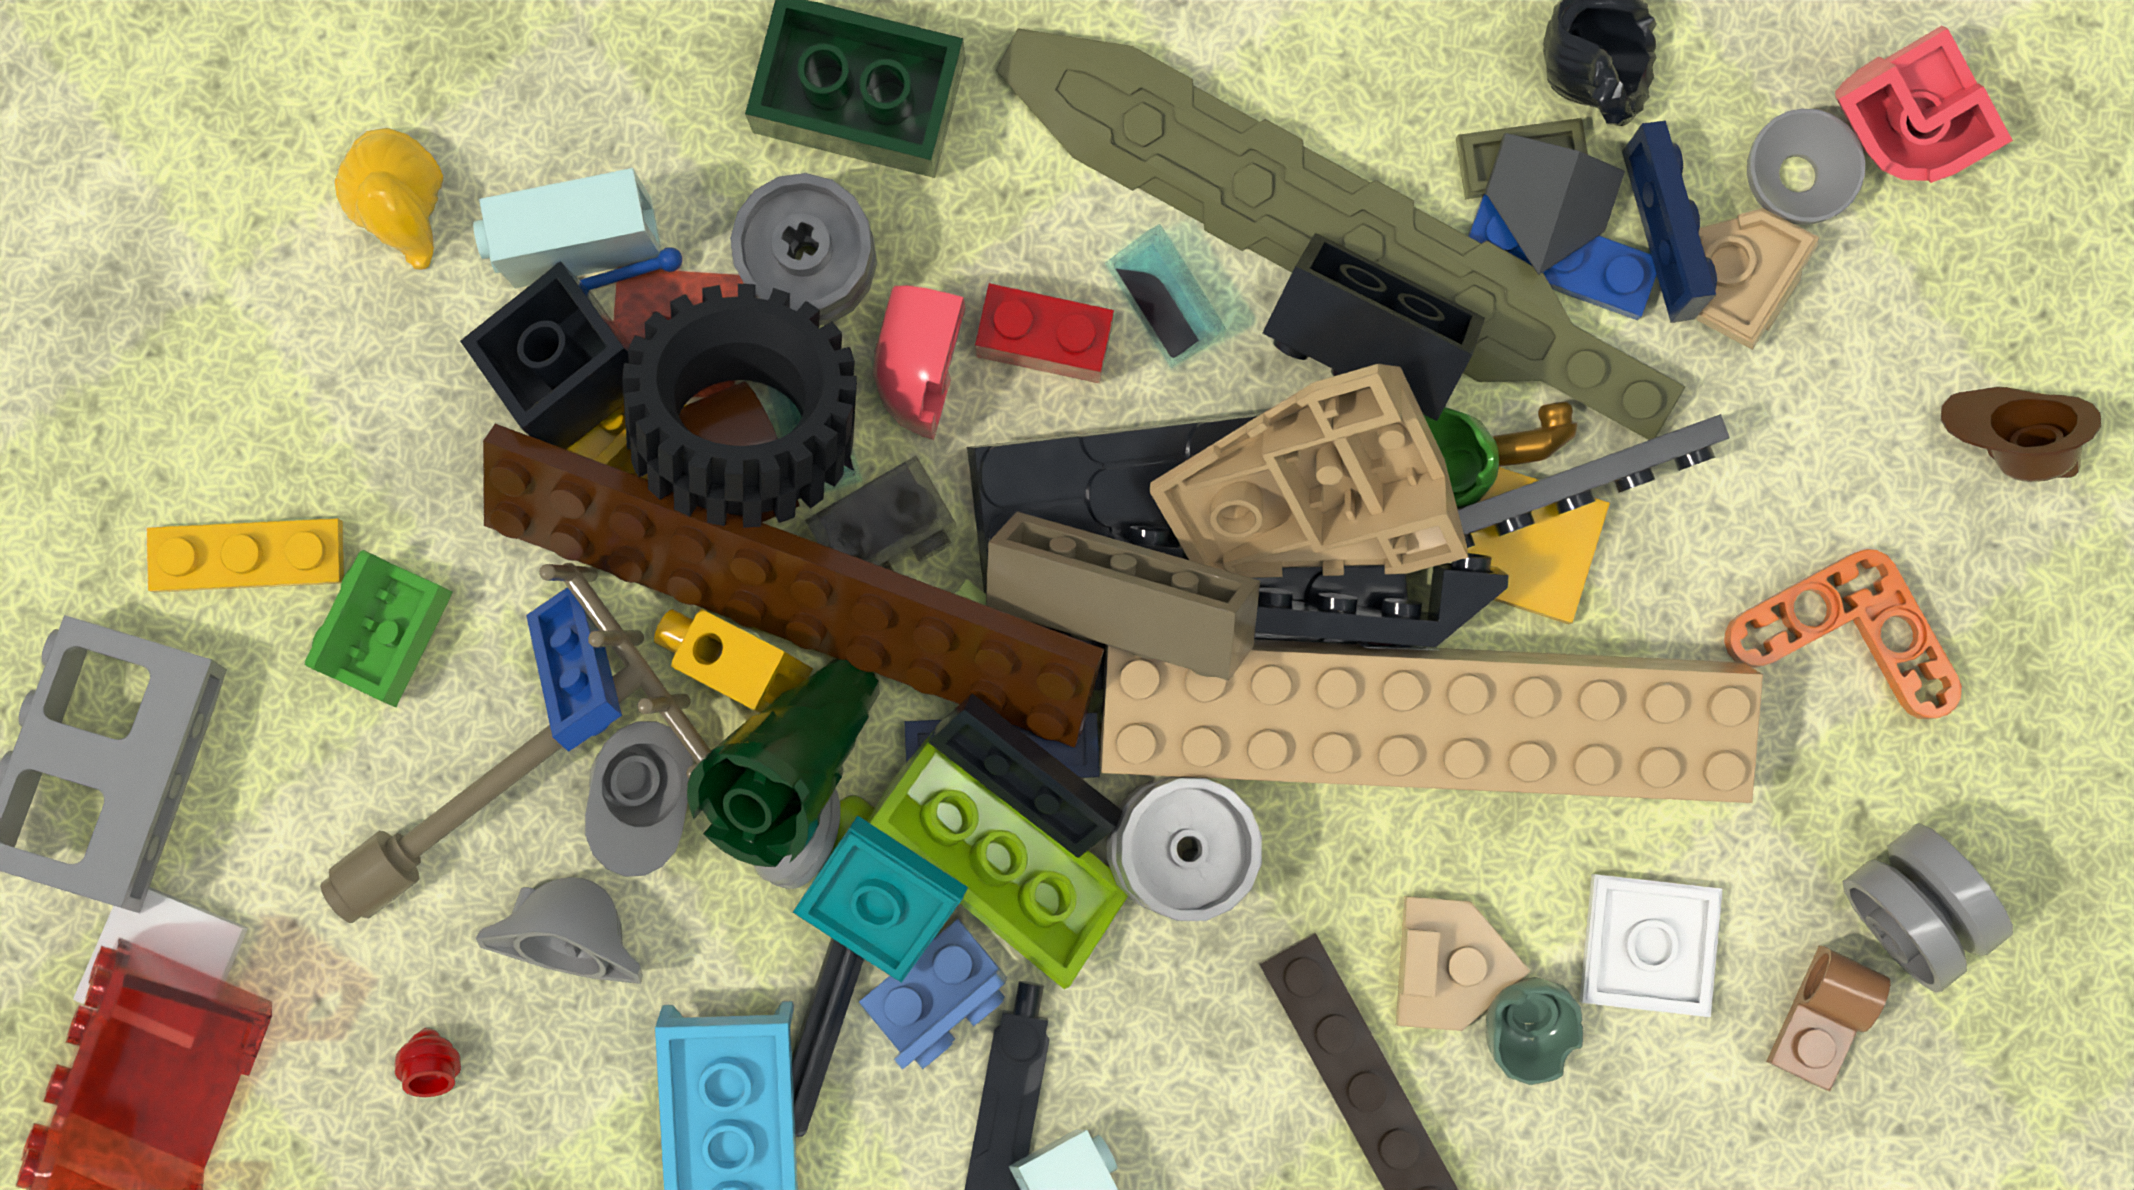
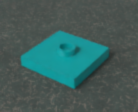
M857 815L792 913L902 983L962 901L968 887Z

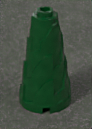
M836 658L799 683L795 688L783 692L759 715L752 716L718 746L708 752L691 772L687 783V800L693 819L703 810L711 825L703 834L713 844L739 861L763 867H777L781 860L789 855H792L790 860L792 862L812 840L820 823V815L842 778L844 772L842 765L855 747L856 738L868 720V713L880 694L879 680L875 678L874 672L862 671L854 667L848 660Z

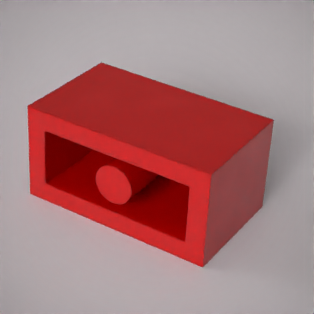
M989 283L975 342L976 355L978 358L1100 384L1113 325L1114 310Z

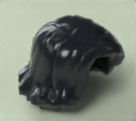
M1560 0L1554 6L1553 15L1547 24L1543 41L1547 81L1551 88L1568 101L1598 108L1606 124L1625 126L1630 123L1638 113L1644 110V103L1650 97L1648 89L1654 79L1652 66L1657 57L1654 52L1656 49V39L1653 30L1657 23L1655 18L1649 14L1648 4L1643 0Z

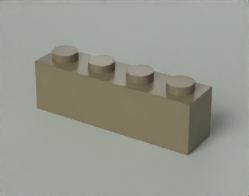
M1016 512L988 543L986 606L1032 623L1070 633L1073 637L1080 640L1097 641L1130 651L1141 658L1161 660L1191 669L1201 676L1218 677L1228 681L1253 648L1260 580L1020 512Z

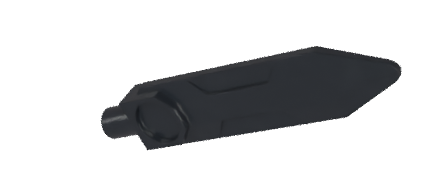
M1019 981L1013 1012L1003 1010L1001 1023L994 1029L964 1190H1020L1009 1166L1028 1156L1050 1041L1046 1034L1048 1018L1038 1017L1044 985Z

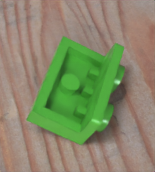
M361 550L352 567L344 575L341 589L323 625L317 630L313 638L312 648L305 660V666L386 704L397 707L453 592L391 564L372 553Z

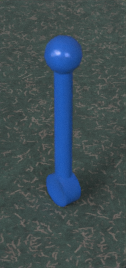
M667 247L660 251L658 257L584 278L580 281L588 290H592L659 269L674 272L682 265V255L676 248Z

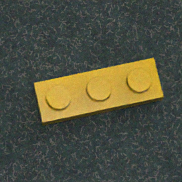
M336 518L147 528L148 591L157 593L341 584L344 577L343 521Z

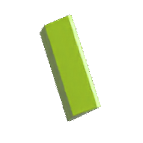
M931 733L888 784L868 822L966 885L968 889L960 904L1063 989L1069 988L1128 896L1117 886L1111 869L1089 850L1081 857H1075L929 744L928 741L932 735Z

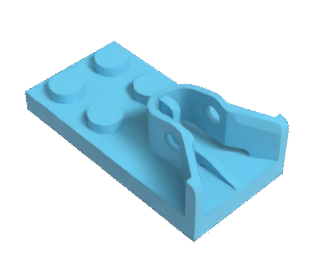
M793 1001L781 1002L773 1015L684 1018L674 1005L662 1006L655 1026L664 1190H798L790 1029L794 1012Z

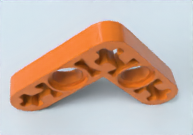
M1865 549L1836 561L1738 614L1729 622L1725 630L1724 643L1732 659L1735 662H1744L1750 667L1757 668L1774 663L1853 620L1898 702L1908 714L1918 719L1940 718L1951 713L1961 699L1962 686L1952 664L1895 563L1888 555L1878 550ZM1858 562L1865 569L1876 567L1881 575L1873 583L1877 593L1872 595L1871 591L1865 588L1843 597L1842 599L1851 607L1850 610L1844 612L1840 594L1827 581V577L1833 575L1835 586L1838 587L1859 575L1856 566ZM1803 591H1813L1819 594L1825 601L1827 607L1826 616L1823 622L1816 627L1804 625L1795 615L1794 602ZM1778 605L1783 624L1796 636V639L1789 642L1785 630L1767 638L1763 642L1766 650L1764 655H1761L1756 648L1745 650L1740 641L1748 635L1745 624L1750 621L1751 625L1757 629L1779 620L1778 616L1771 611L1773 606ZM1890 617H1900L1911 626L1913 632L1912 643L1902 653L1893 652L1883 644L1881 628ZM1926 651L1930 661L1917 665L1927 680L1939 679L1942 682L1943 689L1936 694L1939 705L1935 707L1931 701L1919 702L1916 699L1915 692L1922 687L1921 680L1914 669L1906 670L1901 674L1897 667L1898 663L1914 660Z

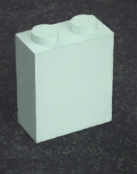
M633 168L481 198L479 202L483 219L473 223L475 240L481 258H490L494 272L502 273L515 289L530 286L560 261L575 276L625 267L658 257L661 251L652 199Z

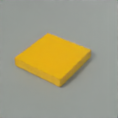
M1499 467L1494 484L1479 502L1536 482L1538 479ZM1594 498L1595 502L1560 515L1555 503L1532 511L1535 524L1499 537L1495 525L1471 533L1475 546L1468 548V553L1492 557L1491 566L1498 567L1509 575L1508 588L1497 596L1494 601L1568 625L1572 624L1610 503Z

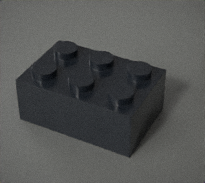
M1315 233L1297 262L1262 334L1274 339L1273 344L1275 347L1290 357L1299 360H1307L1310 357L1332 368L1331 373L1333 376L1375 364L1401 367L1423 415L1438 421L1473 355L1485 317Z

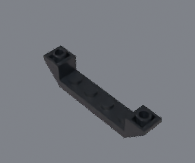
M1131 526L1129 536L1114 535V539L1179 558H1182L1183 547L1179 541L1168 540L1169 530ZM1468 553V558L1434 566L1428 612L1421 611V602L1408 599L1385 598L1383 599L1382 608L1357 606L1358 598L1351 595L1320 593L1318 603L1293 601L1292 591L1259 588L1255 633L1437 647L1508 588L1509 575L1500 568L1491 566L1492 557Z

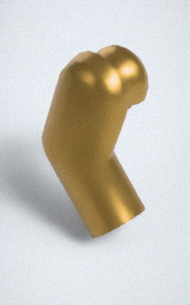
M1568 402L1542 405L1538 411V417L1541 421L1540 428L1492 436L1498 445L1499 467L1545 460L1575 437L1578 423L1572 421V406Z

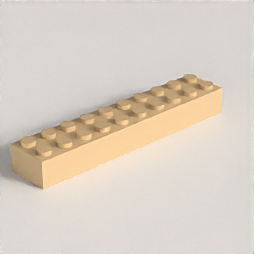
M1254 639L1252 650L1228 681L1218 677L1201 676L1191 669L1161 660L1141 658L1130 651L1105 644L1100 739L1101 773L1752 803L1763 674L1744 662L1439 648L1440 650L1364 648L1360 644Z

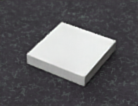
M1592 874L1579 1002L1711 1017L1722 889Z
M149 887L140 913L113 906L73 1000L188 1048H196L248 927Z

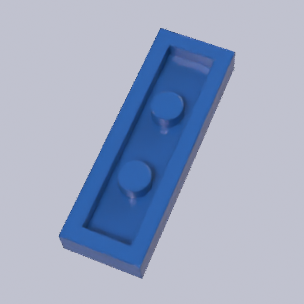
M1484 194L1468 236L1479 243L1487 240L1531 264L1489 197ZM1601 236L1596 237L1543 272L1553 290L1637 321L1643 315L1657 275L1651 254Z
M567 587L531 611L526 617L552 737L569 752L591 736L602 733L612 722L620 718L622 713L606 648L593 647L588 641L589 634L593 631H599V629Z

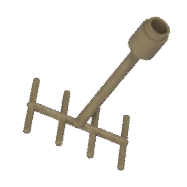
M573 563L543 565L539 571L541 578L546 581H563L599 629V631H593L589 634V644L593 647H612L626 666L612 676L619 704L639 688H642L648 697L638 701V711L642 714L660 713L697 763L687 769L686 775L689 779L691 772L711 751L681 710L690 706V697L687 694H669L635 647L643 643V633L639 630H623L588 583L595 581L598 577V572L595 568L575 566ZM550 725L403 836L396 833L394 836H391L387 832L379 830L329 869V877L321 882L320 885L321 892L332 910L348 923H354L361 917L369 919L417 883L419 880L417 866L421 863L420 855L563 747L552 737Z

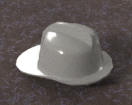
M637 721L618 729L604 743L590 769V790L585 813V836L593 856L607 870L622 876H645L663 867L676 852L683 832L688 803L687 783L689 779L686 772L693 765V759L673 730L657 721Z

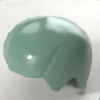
M1537 977L1528 978L1504 988L1494 998L1486 1014V1041L1495 1062L1508 1078L1528 1085L1555 1081L1562 1077L1564 1074V1062L1567 1056L1573 1050L1581 1049L1583 1046L1581 1007L1564 985Z

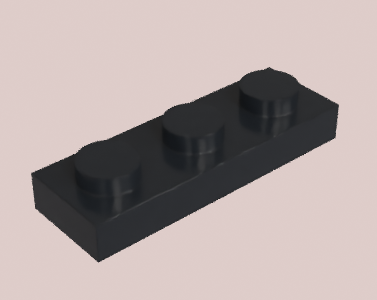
M973 693L936 725L928 741L929 744L1077 858L1081 857L1113 831L1123 812Z

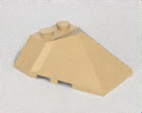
M1375 364L1313 382L1150 483L1151 495L1190 561L1249 578L1283 577V568L1323 567V576L1344 575V566L1385 565V574H1407L1468 558V548L1445 459L1401 367Z

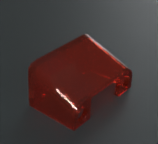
M118 937L113 949L102 945L99 948L88 979L90 986L85 997L84 1006L78 1005L65 1043L76 1045L68 1067L56 1064L43 1098V1102L53 1104L46 1126L33 1123L22 1152L20 1161L23 1162L15 1187L26 1190H203L204 1169L241 1074L250 1075L272 1018V1001Z

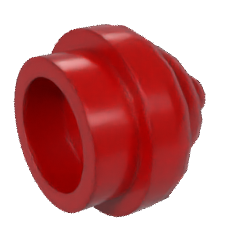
M423 1028L414 1034L408 1043L404 1044L397 1052L394 1063L395 1076L402 1082L403 1090L411 1096L426 1098L445 1094L455 1086V1077L461 1071L460 1054L451 1042L441 1037L436 1030Z

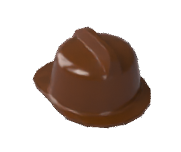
M1991 387L1951 395L1941 407V422L1950 434L1962 442L1987 449L1989 456L1995 460L2005 475L2019 481L2040 482L2054 478H2071L2077 475L2081 465L2082 446L2092 440L2100 430L2101 413L2093 403L2079 397L2041 394L2008 387Z

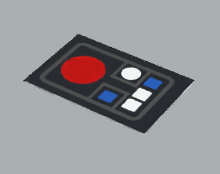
M1356 641L1364 648L1440 650L1437 647Z

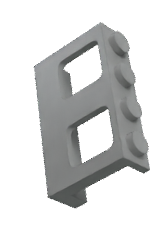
M64 615L59 630H53L44 644L42 664L45 667L37 689L31 690L21 705L19 725L22 728L13 751H8L0 761V871L140 913L212 717L227 669L209 658ZM87 650L145 667L149 671L150 680L132 729L123 739H112L62 723ZM42 773L97 789L104 796V804L85 856L76 864H67L15 848Z

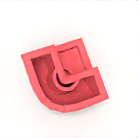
M1942 25L1886 59L1878 56L1848 77L1835 91L1836 100L1868 156L1883 172L1885 171L1902 180L1929 181L1930 183L1962 171L2013 141L1984 86L1976 82L1949 29Z
M894 286L890 293L874 350L873 378L884 408L900 426L922 437L934 440L951 381L949 367L966 310L964 297L922 287Z

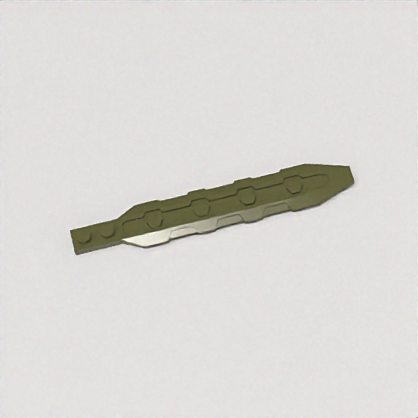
M1018 28L996 69L998 74L1074 159L1132 191L1139 188L1203 223L1204 231L1241 251L1248 248L1292 273L1312 237L1317 233L1485 317L1475 350L1463 374L1478 382L1543 381L1648 440L1657 437L1685 389L1683 384L1574 325L1544 273L1538 275L1531 264L1487 240L1479 243L1414 207V200L1378 180L1370 183L1305 147L1303 139L1267 119L1259 122L1194 86L1192 78L1134 46Z

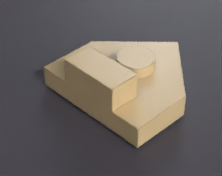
M1764 208L1737 215L1735 219L1700 227L1699 236L1705 256L1712 260L1716 269L1717 287L1716 296L1696 319L1752 350L1764 331L1770 330L1801 280L1802 270L1819 244L1818 236Z
M1404 896L1395 1025L1463 1031L1489 1008L1494 998L1504 988L1518 983L1531 972L1472 902Z

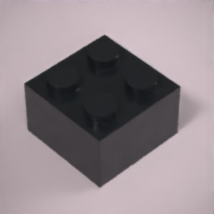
M561 261L460 340L517 424L526 434L533 438L567 450L624 404L623 368L624 363L629 364L628 348L630 344L595 296Z

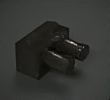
M917 456L910 458L805 520L819 544L894 571L893 565L912 554H915L917 560L921 562L939 553L952 543L947 534L957 528L955 520Z

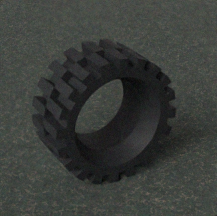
M738 284V297L725 298L722 297L720 285L702 288V303L693 305L687 295L684 294L670 301L671 319L667 320L656 311L646 320L645 338L635 335L628 348L629 364L624 363L623 394L627 449H631V461L638 477L648 474V490L659 500L673 492L674 510L689 517L697 506L707 509V523L725 526L727 514L743 515V528L761 527V513L772 510L778 523L795 518L796 500L800 498L810 509L824 499V482L835 487L843 476L844 459L850 461L854 438L857 376H854L855 360L850 347L841 349L842 332L834 322L831 321L819 329L820 310L805 301L795 311L790 308V293L773 288L769 300L756 298V284ZM745 380L762 383L778 390L793 402L802 418L789 434L779 439L758 445L734 446L715 443L691 433L682 423L679 414L685 404L701 390L721 382Z

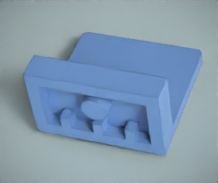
M958 918L932 940L902 983L889 976L862 998L859 1003L898 1049L899 1053L894 1060L903 1070L915 1060L924 1069L953 1044L952 1042L955 1038L949 1030L966 1017L974 1027L1004 1001L1005 996L999 988L1005 984L1007 976Z

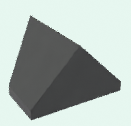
M1504 133L1484 194L1489 197L1535 271L1540 275L1605 232L1625 171L1577 150Z

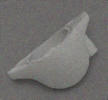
M560 878L545 883L538 889L521 888L512 914L504 920L483 928L476 937L480 948L543 968L592 979L637 984L642 982L643 973L639 963L623 947L622 925L612 898L605 889L595 882L584 878Z

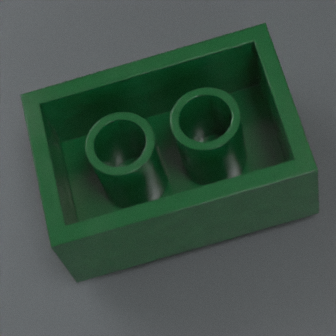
M775 0L745 116L754 134L935 178L966 61L964 40L960 37L810 0Z

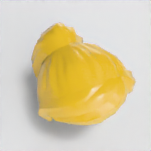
M390 128L366 131L354 141L341 162L335 178L336 196L341 208L357 226L365 228L368 232L374 234L382 243L401 251L405 255L406 262L410 263L414 269L422 270L429 267L434 250L429 217L434 211L435 204L438 201V191L442 187V171L433 156L409 135Z

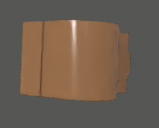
M1819 945L1766 1062L1830 1092L1857 1031L1862 1033L1868 1031L1881 1014L1889 995L1890 978L1838 952Z

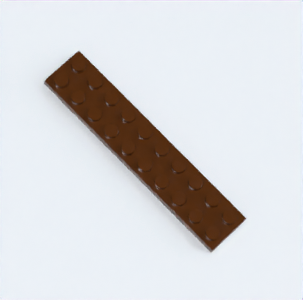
M496 423L483 440L485 527L496 530L505 537L520 539L555 552L564 559L579 561L608 572L625 582L637 583L672 596L681 603L696 605L728 617L742 626L754 627L784 638L801 648L813 649L839 660H848L857 669L874 672L909 685L923 694L935 695L960 705L973 693L1011 724L1029 730L1043 739L1055 740L1075 748L1084 728L1104 649L761 522V527L743 528V515L727 514L725 526L707 523V509L697 506L689 517L674 510L673 492L659 500L648 490L647 479Z

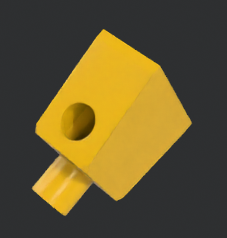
M674 609L669 610L659 622L654 634V643L675 653L671 667L759 713L767 708L783 692L795 688L799 683L807 679L813 670L812 667L783 650L703 609L696 614L694 620Z

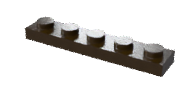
M1312 933L1258 963L1383 1190H1458L1317 934Z

